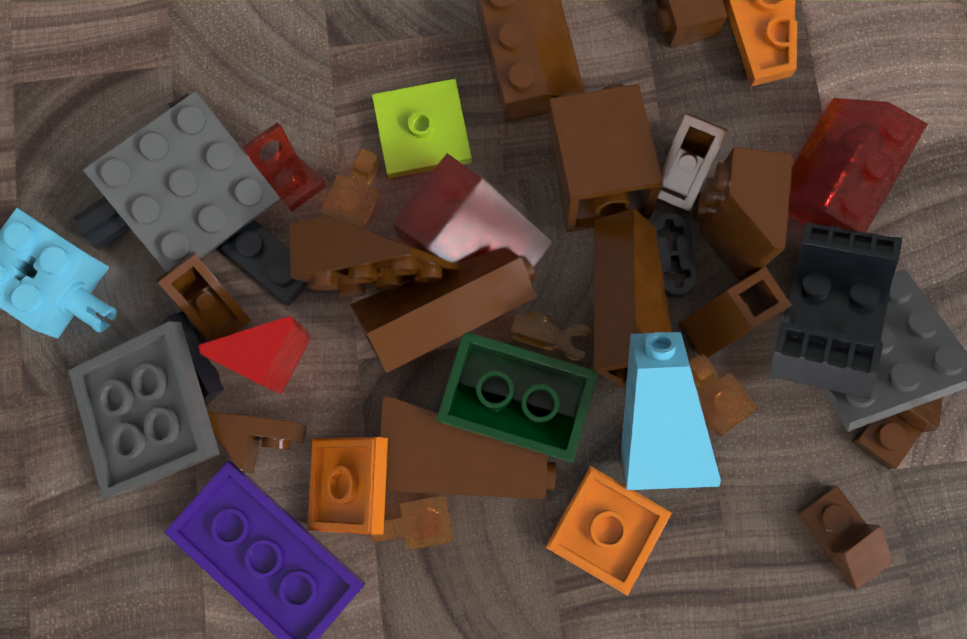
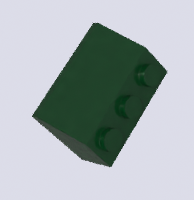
M467 332L462 335L436 421L573 463L598 372Z

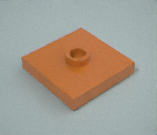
M313 438L307 531L384 535L388 438Z
M589 466L545 548L628 596L672 512L634 490H627L625 485Z

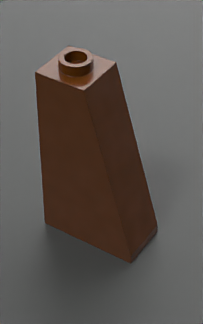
M634 208L620 209L613 212L612 215L594 220V371L626 389L630 335L672 332L656 229L654 225Z
M503 246L458 263L460 271L442 274V281L417 283L412 280L404 283L401 289L385 290L350 305L369 344L385 372L388 373L537 298L531 281L536 279V275L528 258L525 255L519 256L507 246Z
M393 397L382 398L380 437L388 438L386 491L546 499V490H555L556 462H547L548 455L437 422L438 413Z

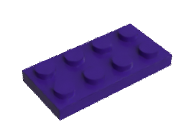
M227 461L164 532L278 639H319L366 584L233 462Z

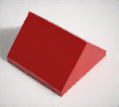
M287 316L198 346L201 355L259 385L282 394L311 338L308 330L293 317Z

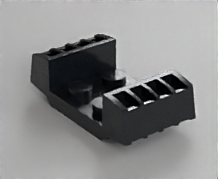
M806 222L789 296V302L792 306L786 309L784 320L781 321L769 378H779L796 384L815 386L818 389L824 388L841 394H851L870 400L883 348L881 337L891 283L899 261L902 238Z

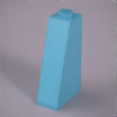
M655 332L630 335L621 445V460L627 490L720 486V475L681 332Z

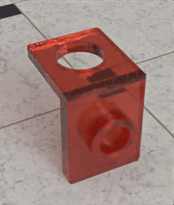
M278 122L243 146V150L248 158L275 190L280 200L291 211L299 208L326 187L323 179L295 153L283 127ZM270 141H278L279 149L277 153L268 160H261L260 151L263 146Z

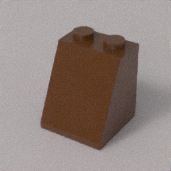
M639 83L627 86L611 84L602 90L586 93L570 91L556 98H550L548 123L566 233L594 228L595 219L612 215L613 212L620 209L634 208L646 219L651 218L663 179Z

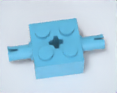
M16 208L0 230V308L31 329L57 339L74 316L91 326L96 332L101 333L111 324L98 317L96 313L114 321L117 310L91 293L110 267L45 224Z

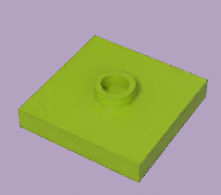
M456 79L372 94L388 179L472 163Z

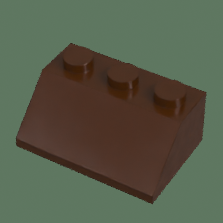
M477 0V12L505 123L549 114V99L556 98L563 93L570 91L585 93L561 0Z
M733 147L725 161L717 163L714 177L707 179L704 192H699L696 197L694 218L701 219L700 235L740 281L765 267L785 249L793 154Z

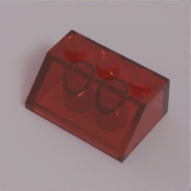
M833 98L792 165L788 216L806 225V222H812L813 224L835 226L836 228L848 230L853 229L866 233L928 123L890 102Z

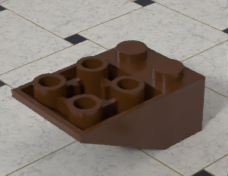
M328 215L289 224L291 278L310 283V288L313 290L335 289L338 290V295L341 297H359L365 295V289L376 287L378 290H397L403 288V282L414 280L417 283L442 281V274L460 271L459 264Z

